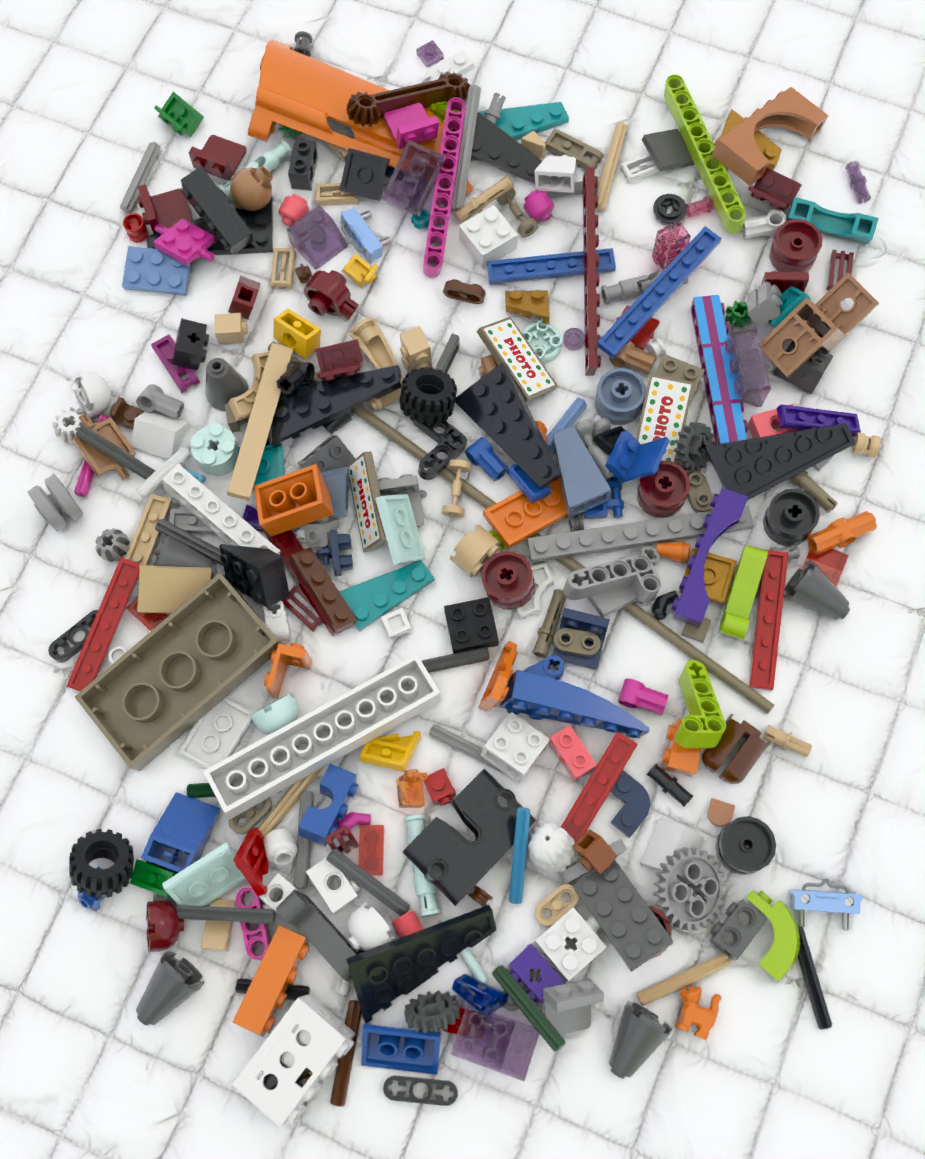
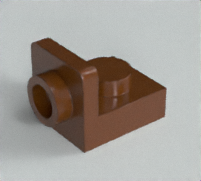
M121 397L118 398L117 402L110 409V416L115 424L132 431L135 418L144 413L140 408L127 404L124 398Z

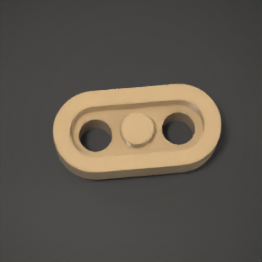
M569 884L559 886L537 905L535 918L540 925L552 926L576 906L579 896L573 886ZM563 893L570 895L569 902L562 901L561 895ZM545 909H549L552 913V916L548 919L542 915Z

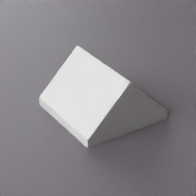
M154 410L152 412H144L134 420L131 446L133 449L168 460L178 451L190 423Z
M659 818L640 864L662 873L663 869L660 863L668 864L667 855L674 856V850L681 851L683 847L699 848L700 850L704 838L685 825Z

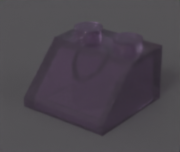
M320 205L286 229L290 244L315 270L348 247L334 220Z

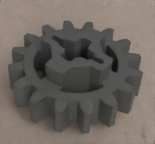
M690 422L689 426H683L684 432H678L680 439L675 440L677 448L674 449V452H678L675 460L680 461L679 465L684 470L700 471V467H706V461L710 462L703 446L715 445V442L711 440L714 437V433H709L711 428L707 427L704 423Z
M438 990L431 994L428 991L427 995L418 994L417 999H410V1004L405 1005V1021L408 1023V1028L414 1027L415 1032L421 1029L424 1030V1033L430 1030L436 1033L438 1028L446 1030L448 1029V1024L454 1025L455 1019L460 1018L459 1000H456L455 995L450 996L449 992L442 994Z

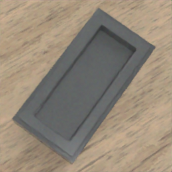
M451 334L435 370L439 369L443 373H448L460 348V337L458 335Z

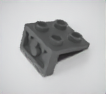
M331 435L299 461L298 464L302 469L317 464L320 472L346 467L356 458L338 435Z

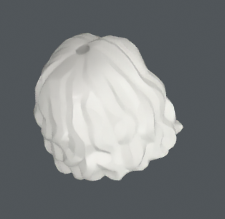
M552 822L541 823L533 828V832L528 839L527 850L529 851L530 860L533 861V864L538 869L543 870L545 873H558L565 871L568 867L575 865L579 861V854L572 847L575 844L574 839L564 829L557 827Z

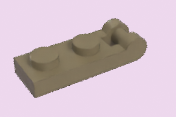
M554 128L544 142L547 150L559 156L568 155L569 157H575L576 164L584 170L586 167H594L595 171L597 168L596 164L600 163L604 158L601 151Z

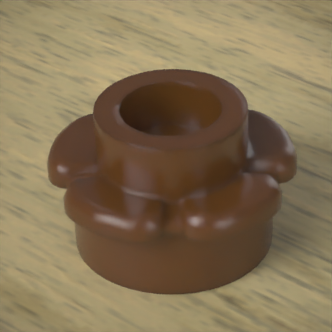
M300 264V267L295 268L301 284L309 282L313 276L309 266L304 267L303 264Z

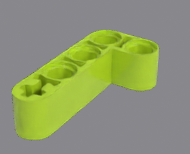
M744 545L720 622V633L744 640L750 621L748 618L768 551Z
M689 660L686 662L679 678V685L689 716H685L682 719L675 734V741L684 748H714L718 745L726 729V723L705 666L697 660Z

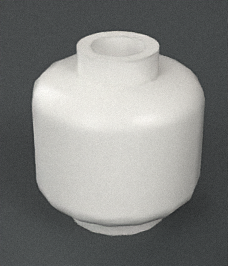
M276 828L270 831L264 838L265 853L268 861L280 866L286 865L297 855L298 848L295 837L289 829Z

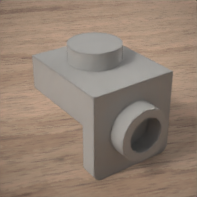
M328 516L304 525L306 545L308 547L327 546V532L339 528L338 519H329Z

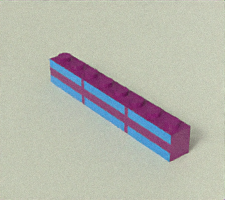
M719 295L693 297L690 309L701 368L705 370L703 380L715 444L747 439L748 425L746 419L743 420L742 416L744 404L742 399L739 400V380H735L736 363L735 360L731 359L732 342L728 341L727 338L729 327L728 322H724V303L720 302Z

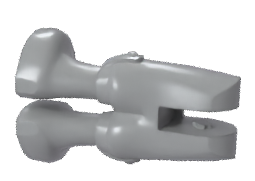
M601 418L593 423V425L588 419L580 421L574 428L605 479L616 477L605 467L610 454L607 455L592 441L596 434L610 430L611 423L609 419Z

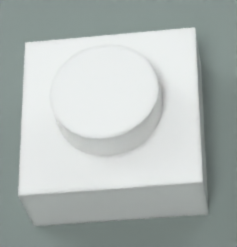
M403 608L381 616L390 640L412 631Z

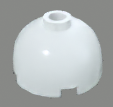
M92 372L72 377V384L76 383L77 389L73 390L77 403L84 413L88 411L89 418L99 415L108 409L111 402V394H113V388L109 381L106 382L103 377Z
M366 902L350 915L347 922V930L350 938L347 940L356 952L359 949L365 952L395 940L394 935L390 938L387 934L390 927L373 907L369 910L366 909Z

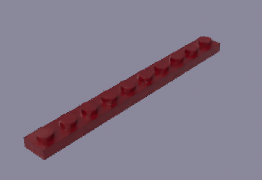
M586 167L582 177L585 375L594 376L597 368L601 366V355H597V342L601 339L600 335H597V327L600 326V314H597L600 294H596V287H599L600 276L596 274V267L599 266V254H596L599 235L595 234V228L598 227L599 216L595 215V208L598 207V195H595V189L598 186V176H595L594 167Z

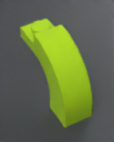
M751 890L746 898L768 917L774 929L773 945L758 964L780 982L791 971L798 957L800 948L798 925L792 912L782 900H778L772 906L770 903L773 900L764 891L760 890L758 893L756 890Z

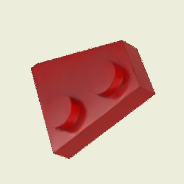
M255 827L248 831L233 861L256 895L261 896L267 893V887L263 885V875L268 874L269 864L263 844L264 836L258 827Z

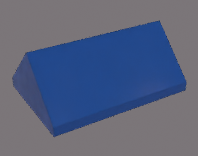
M363 1024L361 1066L437 1074L442 1033L432 1031L424 1033L423 1030L415 1032L414 1029Z

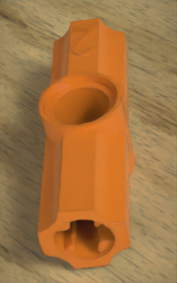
M868 511L849 519L839 518L828 525L827 528L808 535L806 539L808 548L812 553L818 555L836 546L839 548L846 547L854 542L856 538L874 531L877 528L876 518Z

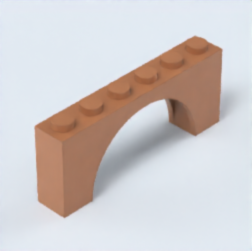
M789 87L784 92L780 91L773 100L769 99L761 109L757 108L749 118L745 117L737 127L733 126L726 135L719 136L714 143L715 149L712 156L750 186L762 177L770 162L759 150L754 138L755 132L770 127L784 128L794 131L809 140L820 132L828 115L793 87Z

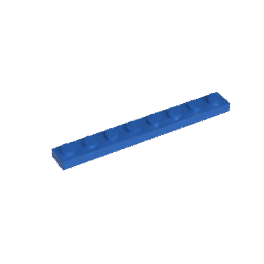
M705 226L597 342V347L614 359L720 244L722 238Z

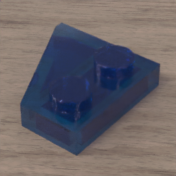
M467 974L456 978L452 986V990L485 1017L506 1005L509 997L508 994Z

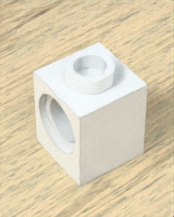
M278 873L267 885V893L258 897L265 902L262 905L264 909H272L276 913V907L293 890H299ZM283 892L282 899L275 902L276 895Z

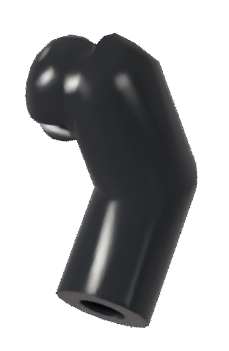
M675 590L655 598L651 608L654 618L662 620L667 616L665 612L667 606L674 602L675 597H678Z

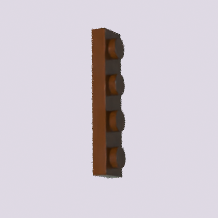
M309 547L292 554L290 561L334 632L337 633L355 625L357 619L313 549Z

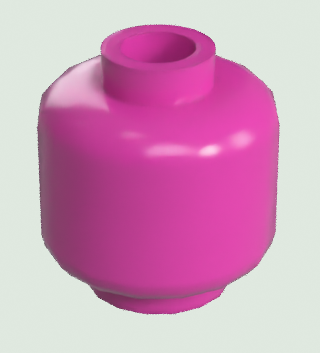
M534 190L525 197L523 208L530 218H534L536 222L541 220L543 223L552 217L551 212L554 209V203L545 191Z

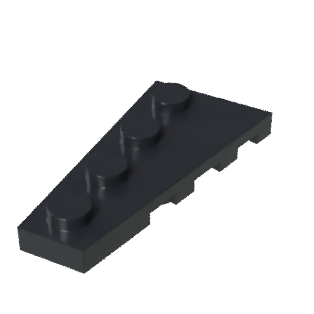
M478 112L471 157L535 184V169L543 161Z

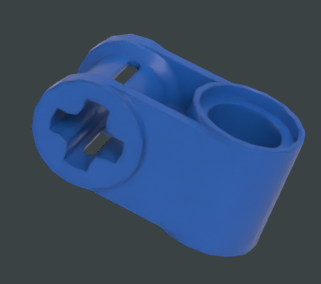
M551 655L523 671L559 680L564 674V662L559 656ZM551 664H552L554 667L558 666V671H557V672H555L553 669L550 670V665H551Z

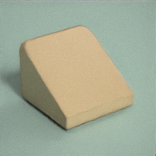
M532 131L521 139L522 146L538 158H545L546 144L536 132Z

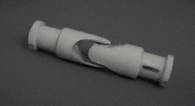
M664 270L654 272L648 276L643 275L622 280L618 284L608 287L606 285L601 286V294L605 305L609 304L610 301L626 300L640 296ZM637 283L638 287L640 288V291L635 292L633 291L634 285Z

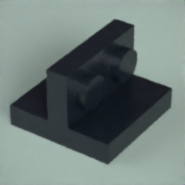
M349 148L339 190L381 201L384 185H390L391 177L386 176L390 159Z

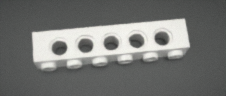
M177 464L162 479L164 490L207 527L211 528L228 545L266 548L280 555L278 548L181 465Z

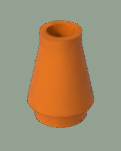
M685 541L657 543L656 550L660 557L682 564V562H688L690 544H685Z

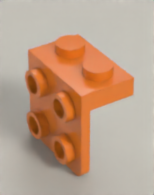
M279 643L277 650H273L271 655V663L273 664L271 672H267L264 680V686H266V690L272 698L278 699L288 665L305 669L311 668L312 659L303 645L291 643L289 646Z

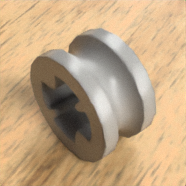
M650 546L643 547L638 553L649 557L653 566L660 560L657 550Z

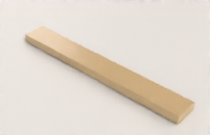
M276 343L271 345L228 487V496L247 501L250 500L281 394L276 381L286 372L293 348Z

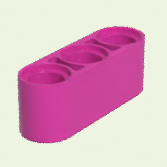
M244 887L237 892V908L264 909L262 907L264 901L256 895L251 887ZM252 892L255 898L254 902L247 906L244 898L248 893ZM240 922L247 955L251 959L261 961L272 940L268 923H260L259 927L252 931L249 926L250 922ZM262 941L265 945V951L262 955L258 956L255 953V945Z

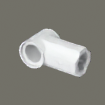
M776 209L770 211L768 215L745 219L742 228L743 237L745 239L763 235L774 237L780 225L786 221L785 213Z

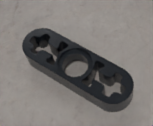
M98 610L91 611L50 644L48 652L55 661L66 662L82 650L89 630L84 626L88 625L91 629ZM80 630L84 631V639L80 642H75L73 639L74 634ZM69 640L74 647L71 648L66 641ZM58 647L64 648L63 655L58 654Z
M393 1075L383 1085L385 1096L393 1101L449 1106L456 1101L458 1096L456 1085L448 1080ZM394 1080H397L399 1086H407L406 1081H411L409 1086L410 1098L404 1097L406 1091H398L396 1096L392 1095V1090L388 1089V1085L393 1084ZM419 1082L426 1084L428 1087V1094L424 1098H417L413 1093L415 1084ZM431 1083L437 1084L435 1090H443L444 1086L448 1085L449 1090L454 1091V1095L449 1096L448 1101H445L442 1095L435 1094L436 1100H430L432 1095Z

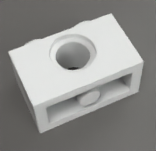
M326 858L306 871L333 914H338L360 898L357 894L360 890L357 883L352 879L348 880L345 874L330 864ZM333 877H340L341 886L336 890H331L329 881Z

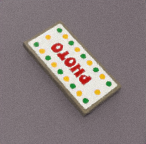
M511 316L480 327L477 330V334L498 365L502 362L507 364L525 402L555 391L558 387Z
M650 374L636 440L640 444H645L667 437L670 441L666 448V453L661 460L677 463L675 457L678 455V452H674V449L677 448L675 440L680 439L678 432H684L683 426L686 423L695 382Z
M371 451L363 452L346 466L349 467V482L363 552H370L387 541L375 498L381 495Z

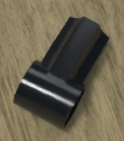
M290 361L286 372L276 381L277 387L283 394H291L303 382H312L315 375L313 363Z

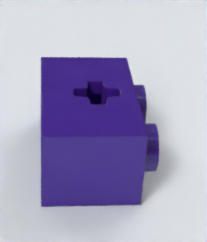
M531 943L508 965L511 968L509 973L518 984L522 981L529 988L526 993L535 1003L540 1001L543 1004V988L566 983ZM530 969L533 971L540 970L539 978L541 981L539 983L536 980L531 982L528 979L530 977L528 972Z

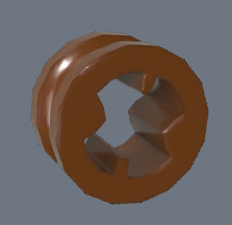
M477 885L473 887L474 892L468 894L471 899L482 907L487 905V901L493 899L492 896Z

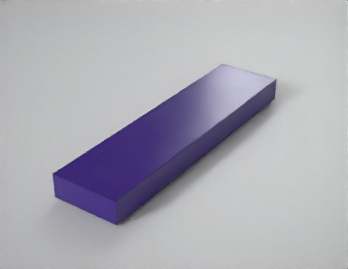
M783 404L777 407L780 428L805 430L846 423L853 437H855L857 432L861 433L857 414Z

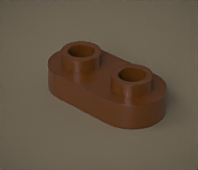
M456 279L446 281L443 288L445 296L473 304H482L486 296V291L482 286L462 283Z

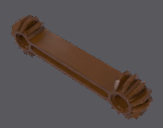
M446 71L445 74H440L438 80L372 95L367 94V92L364 94L357 92L356 95H351L346 110L349 120H354V124H361L362 127L364 125L371 127L372 124H377L380 118H384L386 112L420 103L423 108L448 103L450 99L455 97L461 98L465 102L468 97L470 84L467 78H462V74L458 75L455 72L449 73Z

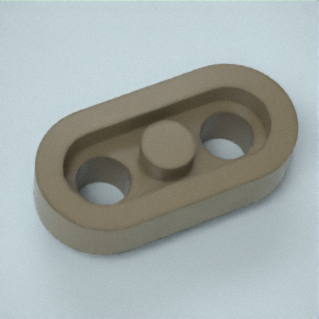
M695 470L687 472L690 480V490L687 498L691 508L696 513L710 511L712 509L710 505L713 494L705 475ZM696 478L699 482L694 483L691 479ZM705 498L707 502L702 503L699 499Z
M569 628L558 630L553 640L554 646L559 652L584 657L596 655L601 644L596 634ZM563 636L569 637L570 641L565 643L561 640V638ZM590 640L593 642V645L588 647L584 642Z
M270 797L263 801V808L257 809L255 805L228 820L231 830L237 834H246L250 829H253L270 812L272 808ZM241 818L246 819L244 826H239L238 824Z

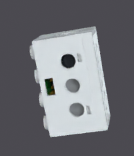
M310 994L298 997L232 1085L279 1127L287 1122L291 1124L306 1109L305 1101L308 1102L310 1098H314L323 1086L319 1082L327 1076L329 1077L337 1068V1058L346 1055L354 1045L352 1038L356 1033Z

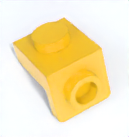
M355 253L341 272L362 287L366 283L370 285L377 276L375 271L378 266L376 264L370 266Z

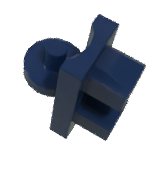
M330 530L332 549H329L328 545L322 547V549L316 551V556L318 559H323L324 566L330 565L329 559L332 558L334 575L342 576L341 571L353 569L352 555L340 556V550L352 549L350 534H338L337 530Z

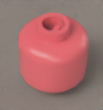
M296 194L286 196L278 210L279 215L282 217L281 222L289 227L302 225L309 212V207L306 205L308 202Z

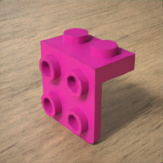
M420 103L384 114V120L398 149L437 138L439 120L437 116L428 118Z

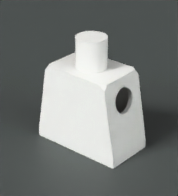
M568 155L547 156L535 169V190L574 193L577 177L576 158L569 157Z

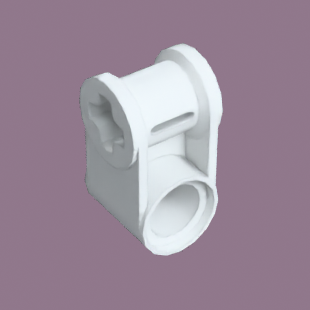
M280 601L269 608L263 606L265 624L281 642L292 641L287 610L283 602ZM274 606L279 608L277 614L272 613Z

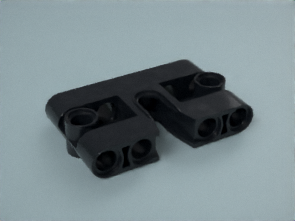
M485 768L451 802L463 823L474 833L475 841H468L457 829L436 817L402 851L423 873L426 881L434 884L454 906L469 893L514 845L517 809L523 807L516 800L515 794L511 790L505 789ZM498 797H504L508 802V806L502 807L498 803ZM531 814L529 828L536 821V819ZM432 865L440 867L442 871L441 877L432 875L430 870Z

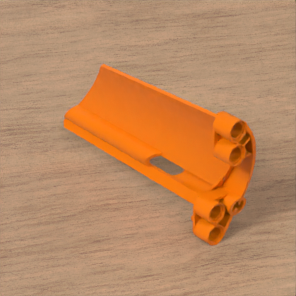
M276 40L267 42L265 53L260 63L261 73L256 93V105L248 127L249 136L267 142L270 135L274 134L276 123L346 150L351 148L390 159L389 166L432 183L436 182L445 113L431 107L424 108L428 118L437 116L439 120L437 138L398 149L384 118H380L378 123L372 124L371 127L368 125L362 127L361 124H354V120H349L346 110L347 103L352 94L356 95L357 92L364 94L367 92V94L372 95L390 90L296 52L289 45ZM327 118L350 126L355 139L332 131L328 125ZM448 166L443 167V168L446 169V170H450V169H451V168L448 167ZM468 181L465 194L466 196L473 191L472 184H470Z

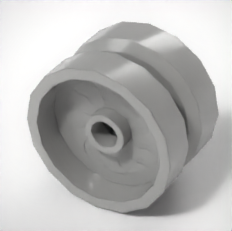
M55 474L44 480L45 486L50 492L49 495L38 485L27 491L35 503L34 506L46 522L50 523L56 532L67 526V521L62 515V511L72 520H76L84 515Z

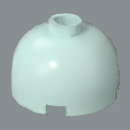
M290 692L253 712L250 717L260 731L270 735L297 720L299 709L293 694Z

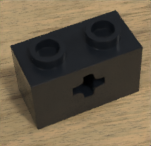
M181 318L172 360L173 365L198 371L200 362H205L207 350L203 349L207 347L209 341V334H206V324Z

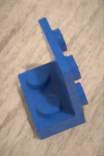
M628 430L620 433L605 467L622 483L651 476L659 469L660 461L666 453L670 440L664 437L640 444Z

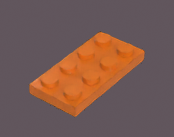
M559 478L548 485L551 489L550 495L532 504L522 491H519L483 510V517L507 549L568 517Z

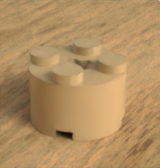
M476 525L475 527L478 530L474 533L471 530L468 531L453 549L456 552L455 557L450 555V560L471 578L474 576L480 578L486 561L494 554L503 551L500 549L501 542L481 525Z

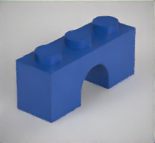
M332 764L329 765L320 783V794L329 797L332 803L324 809H317L309 805L298 826L299 836L326 847V836L338 830L336 825L340 818L344 819L348 811L349 805L346 804L349 798H354L359 787V784H356L357 774Z

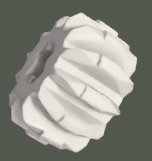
M70 406L67 412L62 409L61 416L55 415L57 421L52 423L55 429L54 434L63 443L70 442V444L74 445L72 439L76 437L77 430L83 425L78 418L84 414L82 409L78 408L75 410Z

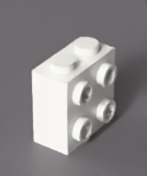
M511 712L485 744L480 756L520 784L545 751L550 739L542 730L535 729L529 725L522 716Z

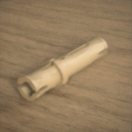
M506 175L476 198L472 197L469 203L455 211L456 215L462 223L477 212H482L485 206L515 187L513 182Z

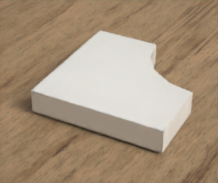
M546 562L531 567L535 579V592L529 602L523 607L515 609L519 620L541 613V596L547 588L554 585L553 577Z

